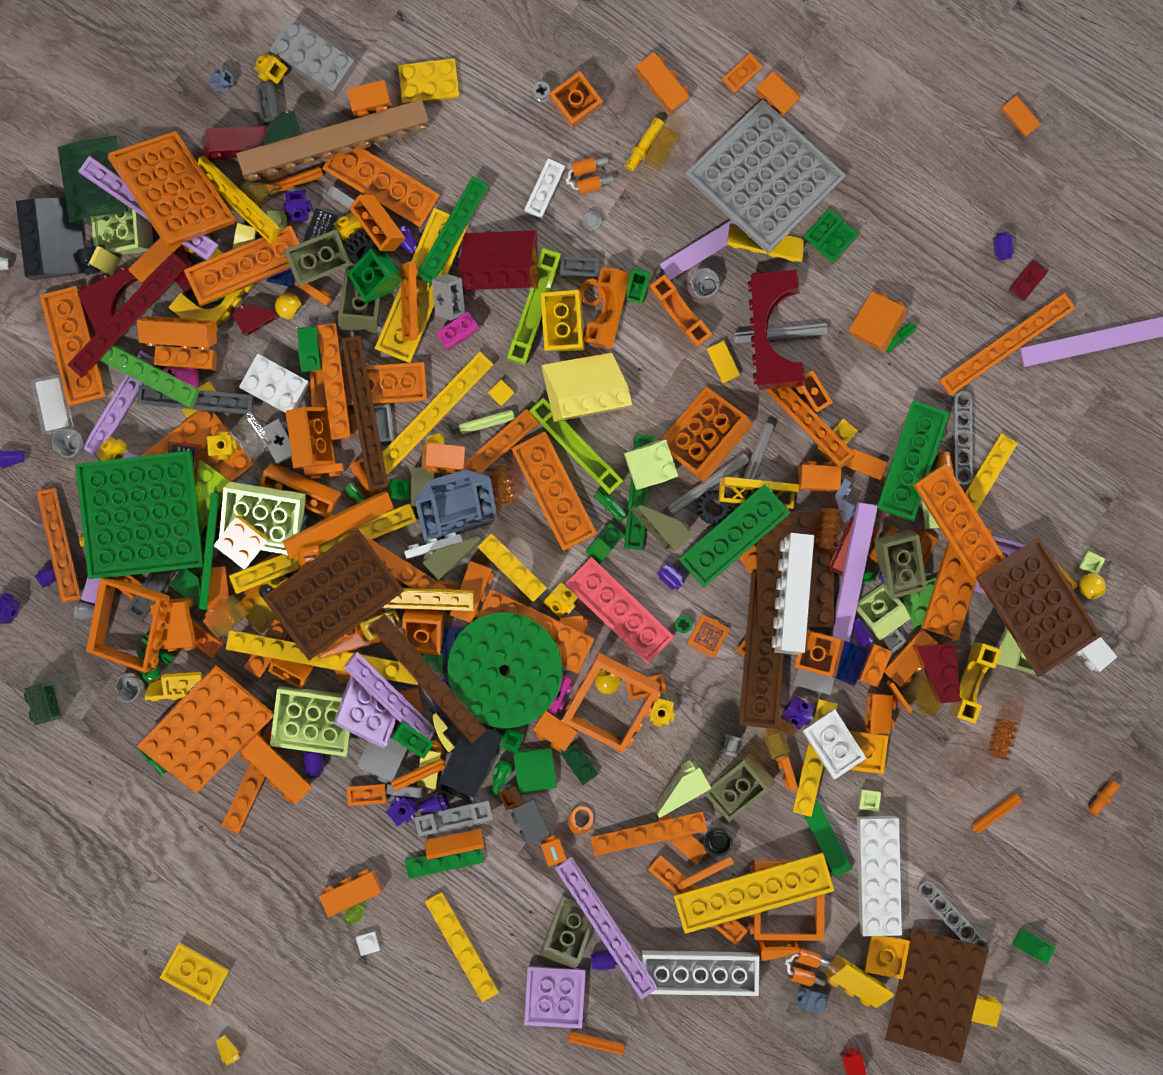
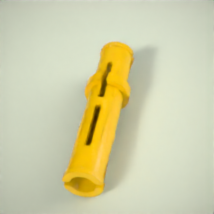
M654 117L640 142L632 149V154L624 165L628 170L635 172L640 161L645 159L646 152L664 126V122L659 118Z

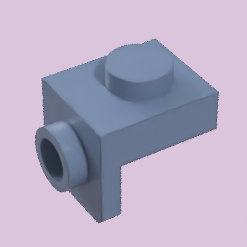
M800 986L795 1004L807 1011L824 1013L829 994Z

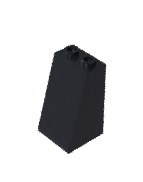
M483 726L487 731L472 744L461 733L438 782V789L469 803L473 802L503 737L500 734V730L494 727L487 728Z

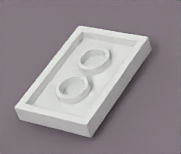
M835 709L802 730L834 780L866 759Z

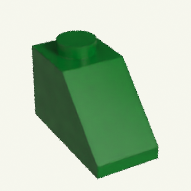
M317 326L297 328L302 372L321 370L322 362Z
M195 568L181 569L169 585L186 598L194 597L195 605L199 607L201 581L198 574L200 572Z

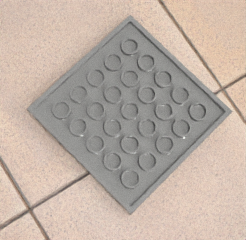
M762 99L685 173L684 177L769 254L845 179L846 175Z

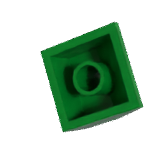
M371 248L347 273L366 303L392 293L403 281L402 276L385 251Z

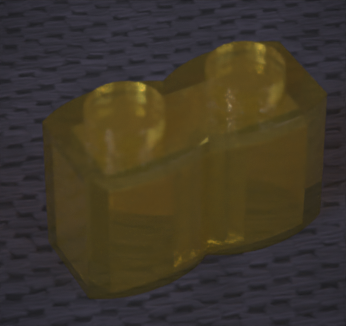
M914 675L909 684L901 691L906 702L911 706L913 703L919 707L918 711L925 717L928 715L934 717L944 704L936 701L930 685L917 675Z

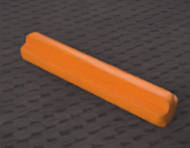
M318 166L268 185L269 192L274 195L323 177L322 169Z
M438 759L392 780V788L395 791L444 770L446 767L444 760Z
M1014 793L973 823L971 827L974 832L979 834L1022 802L1020 796Z
M573 1031L569 1033L568 1037L569 1043L622 1055L625 1048L622 1043Z

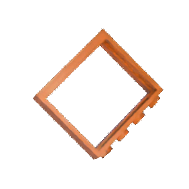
M116 577L100 578L86 652L145 673L156 669L159 662V649L162 646V634L166 627V615L170 608V596ZM115 588L156 601L144 659L104 645Z
M598 652L563 712L561 722L623 753L626 747L629 748L634 740V737H632L634 733L640 731L643 725L641 721L644 716H649L652 710L651 704L659 699L661 694L659 692L660 683ZM600 669L649 692L648 697L623 739L574 715Z
M753 860V865H750V873L759 871L761 868H770L794 860ZM825 894L814 897V933H760L761 912L752 914L753 923L749 925L750 934H753L754 940L824 941Z

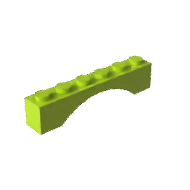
M542 248L538 260V289H530L519 325L507 356L508 361L523 366L527 364L542 318L541 293L551 291L561 260L560 253Z
M544 398L530 410L532 416L608 495L623 483V480L583 441L565 420L554 422L550 404Z

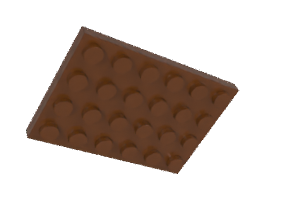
M791 512L756 543V627H773L774 617H777L778 609H775L776 597L779 598V590L776 589L777 579L780 578L781 571L778 570L779 559H782L780 541L790 533L814 535L807 627L833 628V512Z
M356 529L262 598L308 661H310L403 593L404 590L360 530Z
M1040 537L976 576L977 581L1037 677L1042 676L1102 637Z
M913 926L909 938L910 944L903 979H899L885 1040L961 1063L989 948Z

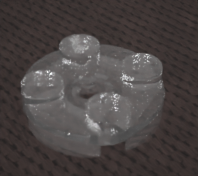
M318 302L303 305L298 310L295 319L297 328L311 326L312 322L310 319L312 317L314 319L319 317V325L335 323L330 309Z

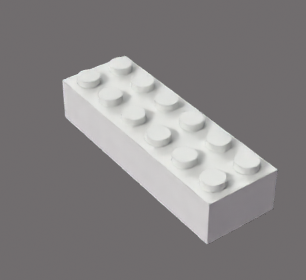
M790 533L780 541L782 559H779L778 570L781 571L780 578L777 579L776 589L779 590V598L776 597L775 609H778L777 617H774L773 628H776V635L772 638L774 653L793 655L805 653L814 535Z
M896 816L857 817L860 933L862 936L902 935L899 818Z
M642 950V964L658 987V989L650 994L759 996V955L757 952Z

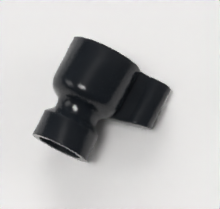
M104 244L97 245L106 250ZM97 246L77 250L80 262L85 265V276L101 273L100 269L89 264Z

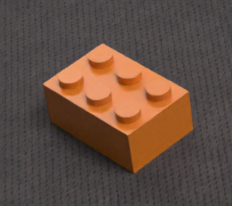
M301 407L287 410L286 422L288 425L293 468L335 464L327 407Z

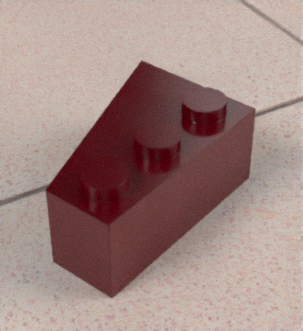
M264 126L209 128L205 130L202 136L203 156L209 161L237 158L236 153L266 145Z
M955 643L913 646L936 701L939 703L961 702Z

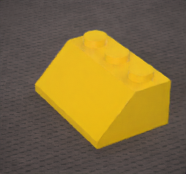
M579 290L541 293L544 350L562 352L585 350L581 292Z
M836 954L825 972V975L829 978V983L837 988L839 985L845 988L844 992L851 997L858 996L860 998L859 1001L867 1007L872 1005L878 1008L894 996V993L883 982L864 972V970Z

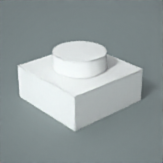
M375 931L356 936L361 956L380 951Z

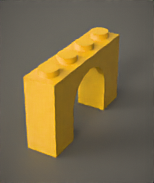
M217 248L211 258L223 253ZM255 284L227 295L219 306L212 309L198 307L182 293L176 297L168 308L181 318L215 320L217 333L219 329L217 327L220 323L227 321L231 315L229 312L241 304L243 295L246 292L249 293Z
M492 533L478 546L532 602L547 589Z
M973 642L959 681L961 702H952L948 712L949 715L976 724L982 705L977 704L979 687L987 670L996 667L1001 653L1000 649L983 643Z

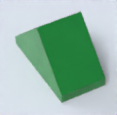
M632 267L624 300L643 304L651 272Z

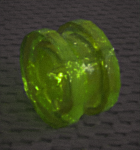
M354 905L345 911V918L350 923L358 922L363 915V910L359 905ZM354 909H356L358 911L357 914H359V917L355 916L354 918H351V913H349V910L353 911Z

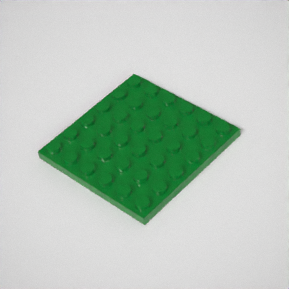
M192 451L75 464L88 580L203 567L204 554Z

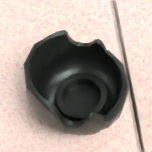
M721 827L708 830L703 839L704 849L712 856L720 857L726 855L733 845L731 833Z

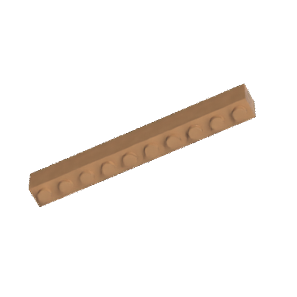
M421 99L236 154L245 181H255L260 179V176L266 174L272 176L283 169L293 170L300 164H313L317 159H330L334 157V154H347L358 147L361 149L368 148L375 142L385 143L392 137L402 138L413 131L417 133L422 132L429 127V120Z

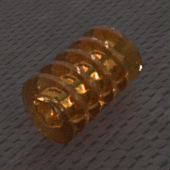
M506 465L487 469V472L493 473L489 477L491 480H494L491 483L492 487L496 488L493 490V495H497L494 501L499 503L496 506L517 501L516 498H511L516 491L510 490L514 484L508 483V481L513 476L507 475L511 468H505Z
M834 508L820 509L819 513L824 516L818 518L821 524H818L817 528L821 531L816 532V536L819 539L815 540V544L819 545L820 548L829 550L839 549L834 546V543L840 542V540L835 538L836 535H841V532L837 531L836 528L842 527L837 521L843 520V517L839 516L838 513L844 511Z
M1002 718L995 719L999 726L993 727V729L998 733L991 734L995 741H990L989 744L994 748L987 749V751L992 754L991 756L1010 761L1011 759L1006 755L1012 754V751L1008 747H1014L1010 740L1016 739L1012 732H1018L1014 725L1020 723Z

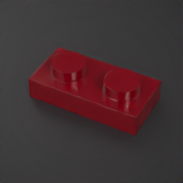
M1033 259L1009 288V291L1024 302L1048 273V270Z

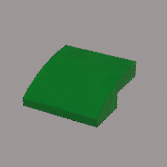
M828 208L806 233L804 239L827 260L835 264L859 235L845 224L841 217Z
M552 747L519 751L518 754L513 752L519 793L557 788Z

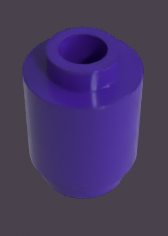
M1008 232L996 233V237L993 238V246L997 261L1012 259V254H1014L1012 235H1008Z
M667 562L656 573L659 579L671 590L674 588L678 590L685 583L683 580L685 576Z
M310 751L304 753V771L308 772V775H320V771H324L323 753Z
M609 950L595 951V954H591L593 970L616 969L617 962Z

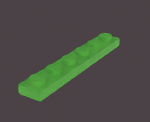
M113 345L100 359V361L189 408L194 407L200 392L199 389L131 353Z

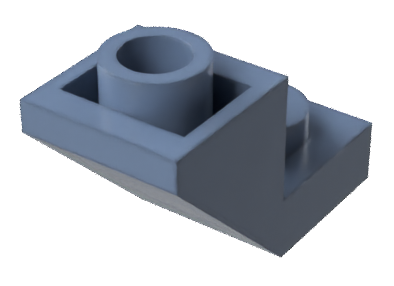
M842 479L840 490L836 491L833 495L839 521L842 524H846L847 521L851 522L855 515L853 511L855 506L842 499L843 497L846 498L852 489L849 487L851 482L846 479Z

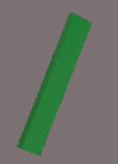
M472 176L418 270V278L432 285V279L439 276L490 187L488 184Z
M635 434L634 449L654 442V436ZM632 476L624 549L643 550L645 526L629 508L635 505L647 507L649 486L636 490Z
M212 492L210 493L199 609L203 610L207 609L219 499V494Z

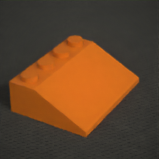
M705 386L661 440L667 441L673 459L705 483L753 424L744 413Z

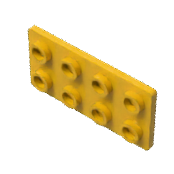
M729 224L727 245L733 248L747 249L754 253L767 254L736 224ZM787 235L768 255L785 258L792 262H802L804 240Z
M202 672L162 674L161 680H156L149 684L144 696L145 700L181 699L203 678Z

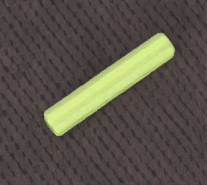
M512 410L462 423L459 425L460 433L466 434L514 420L515 416Z

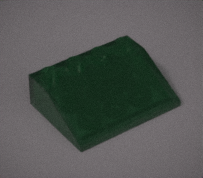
M117 136L72 142L57 147L69 223L86 225L129 212L128 206L78 172L90 156L119 176L108 159V153L119 150Z

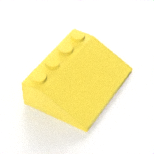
M612 353L541 365L554 422L620 410L632 405L628 385Z

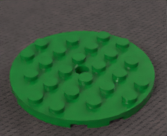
M515 612L491 613L471 622L456 638L448 659L449 684L452 692L479 722L498 728L519 727L539 718L555 701L563 678L562 657L557 643L554 642L549 632L534 619ZM502 665L509 666L510 673L508 675H502L500 671Z

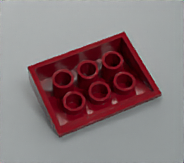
M537 230L465 233L458 267V277L462 278L463 291L538 289Z

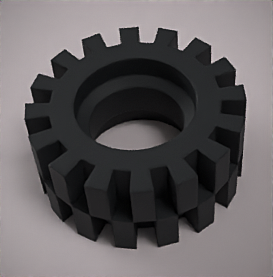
M365 229L361 230V233L356 231L355 235H349L351 238H347L345 240L347 243L343 244L350 262L354 265L371 248L379 250Z
M710 490L699 498L697 513L705 523L715 525L721 523L730 515L732 503L720 502L722 506L720 513L717 515L710 514L707 510L708 502L719 500V490Z

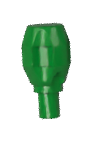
M144 649L136 652L139 658H145ZM158 666L156 669L146 673L140 671L142 677L148 683L160 678Z
M500 760L493 769L491 793L494 795H498L500 787L510 779L512 765L509 762Z

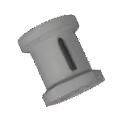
M539 81L533 87L534 99L539 103L547 102L550 87L546 82ZM540 89L543 90L544 95H541V94L539 93V90H540Z
M725 733L726 740L720 752L737 757L736 750L742 738Z

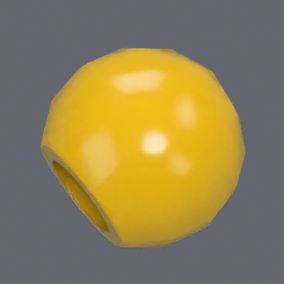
M292 293L281 294L275 302L277 314L284 319H293L302 307L300 299Z
M1090 573L1081 578L1078 587L1083 597L1094 600L1105 593L1106 583L1100 575Z
M603 669L598 672L595 678V686L598 691L607 695L616 692L621 685V678Z

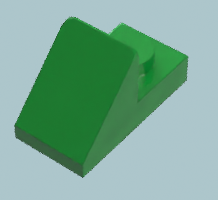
M610 523L585 552L600 564L625 535Z
M1020 928L1012 943L1013 946L1045 964H1048L1056 949L1055 946L1023 928Z

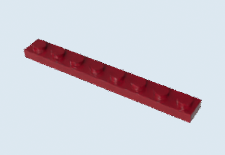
M173 252L67 365L83 378L188 265Z

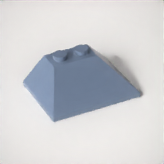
M469 470L428 480L415 498L424 541L498 520L490 477Z

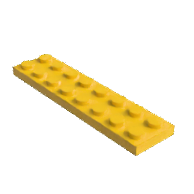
M433 208L411 261L416 262L417 270L420 269L450 214ZM469 223L439 276L449 274ZM418 277L416 278L418 288L417 307L419 309L417 325L419 327L418 339L410 342L402 341L400 287L375 346L376 350L407 363L412 362L435 307L432 285Z
M822 852L674 895V899L686 934L835 890Z

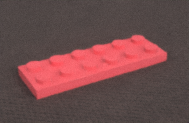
M592 557L565 584L647 664L674 638L651 613Z

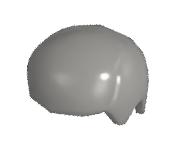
M709 268L698 269L690 279L694 294L701 299H711L719 291V277Z
M59 429L52 437V448L54 451L59 452L62 457H76L84 445L81 435L74 429Z
M127 672L118 677L114 687L118 694L117 698L124 703L133 702L140 698L144 692V682L141 676L135 672Z

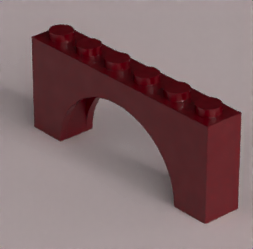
M182 245L175 254L188 265L187 268H190L194 264L189 253L186 252ZM130 267L119 268L115 271V274L102 276L98 279L99 282L86 284L81 287L82 290L77 291L96 333L116 313V306L123 292L130 285L138 281L128 270ZM183 271L174 281L188 295L193 293V290Z
M797 269L751 274V281H748L749 293L752 292V299H749L750 311H753V317L750 318V327L754 329V336H751V345L755 347V354H752L753 366H756V373H753L754 385L757 384L759 390L806 386L803 362H793L781 357L774 351L768 340V323L774 309L784 299L800 294Z

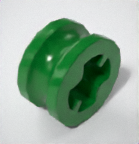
M874 571L864 573L862 584L877 580L876 577H873Z
M681 616L676 619L675 628L680 633H688L692 628V621L686 616ZM682 619L689 623V627H686V630L678 627V623H681L680 620Z

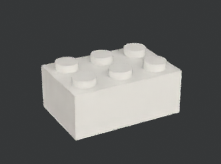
M257 354L239 388L286 413L287 410L299 407L310 387V382Z

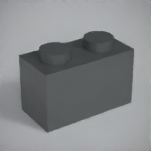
M534 798L512 809L513 813H511L515 824L519 823L522 829L519 833L523 841L527 840L528 844H531L550 835V831Z

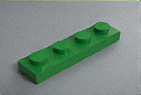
M482 849L427 860L426 855L405 859L409 879L484 863Z

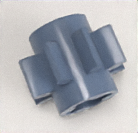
M218 68L210 75V84L216 92L222 91L224 93L230 91L229 87L234 85L233 76L228 69L222 70Z

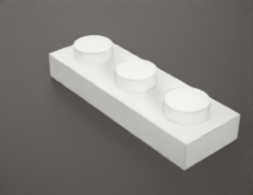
M549 158L547 159L524 212L540 219L543 218L565 170L564 165Z
M454 532L445 535V539L439 541L437 538L428 540L426 545L420 547L419 544L408 546V550L404 551L406 559L409 560L425 555L431 550L436 551L437 549L463 541L461 535H456Z

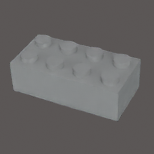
M291 18L269 49L271 54H275L282 60V63L334 97H337L357 67L354 59Z

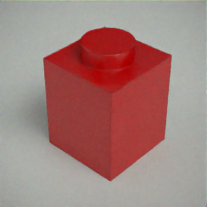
M849 1048L840 1054L845 1075H867L859 1049Z

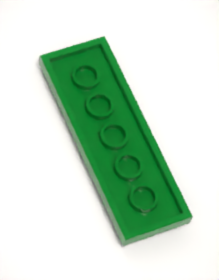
M914 400L911 402L877 504L878 510L914 521L921 498L913 484L930 473L949 412Z
M765 483L680 557L679 560L702 587L705 588L791 512Z

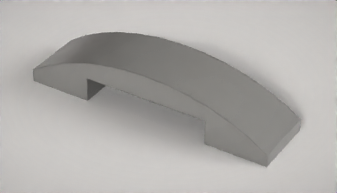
M488 800L448 808L445 811L417 816L414 820L419 837L472 823L493 820Z

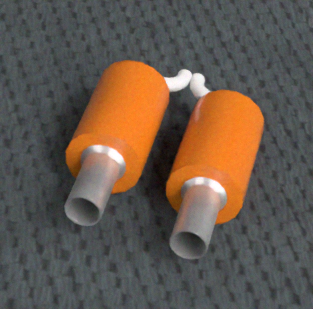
M591 157L571 163L572 169L568 172L566 183L570 184L573 189L578 190L580 195L602 189L604 184L614 182L612 175L601 179L597 175L576 181L577 187L569 181L572 172L574 177L597 171L596 167L608 164L607 157L594 160Z
M799 948V953L793 954L790 959H786L785 964L787 965L788 979L790 981L810 987L813 984L825 986L826 980L817 978L814 972L797 967H791L790 969V964L788 963L794 958L795 962L818 968L820 965L829 967L831 961L822 959L821 954Z

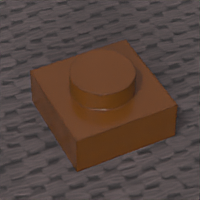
M515 786L498 793L506 810L523 804Z

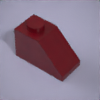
M241 305L232 314L246 337L279 318L278 314L274 311L251 305Z

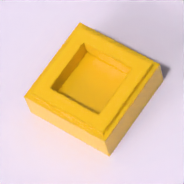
M502 379L488 392L501 407L515 394Z

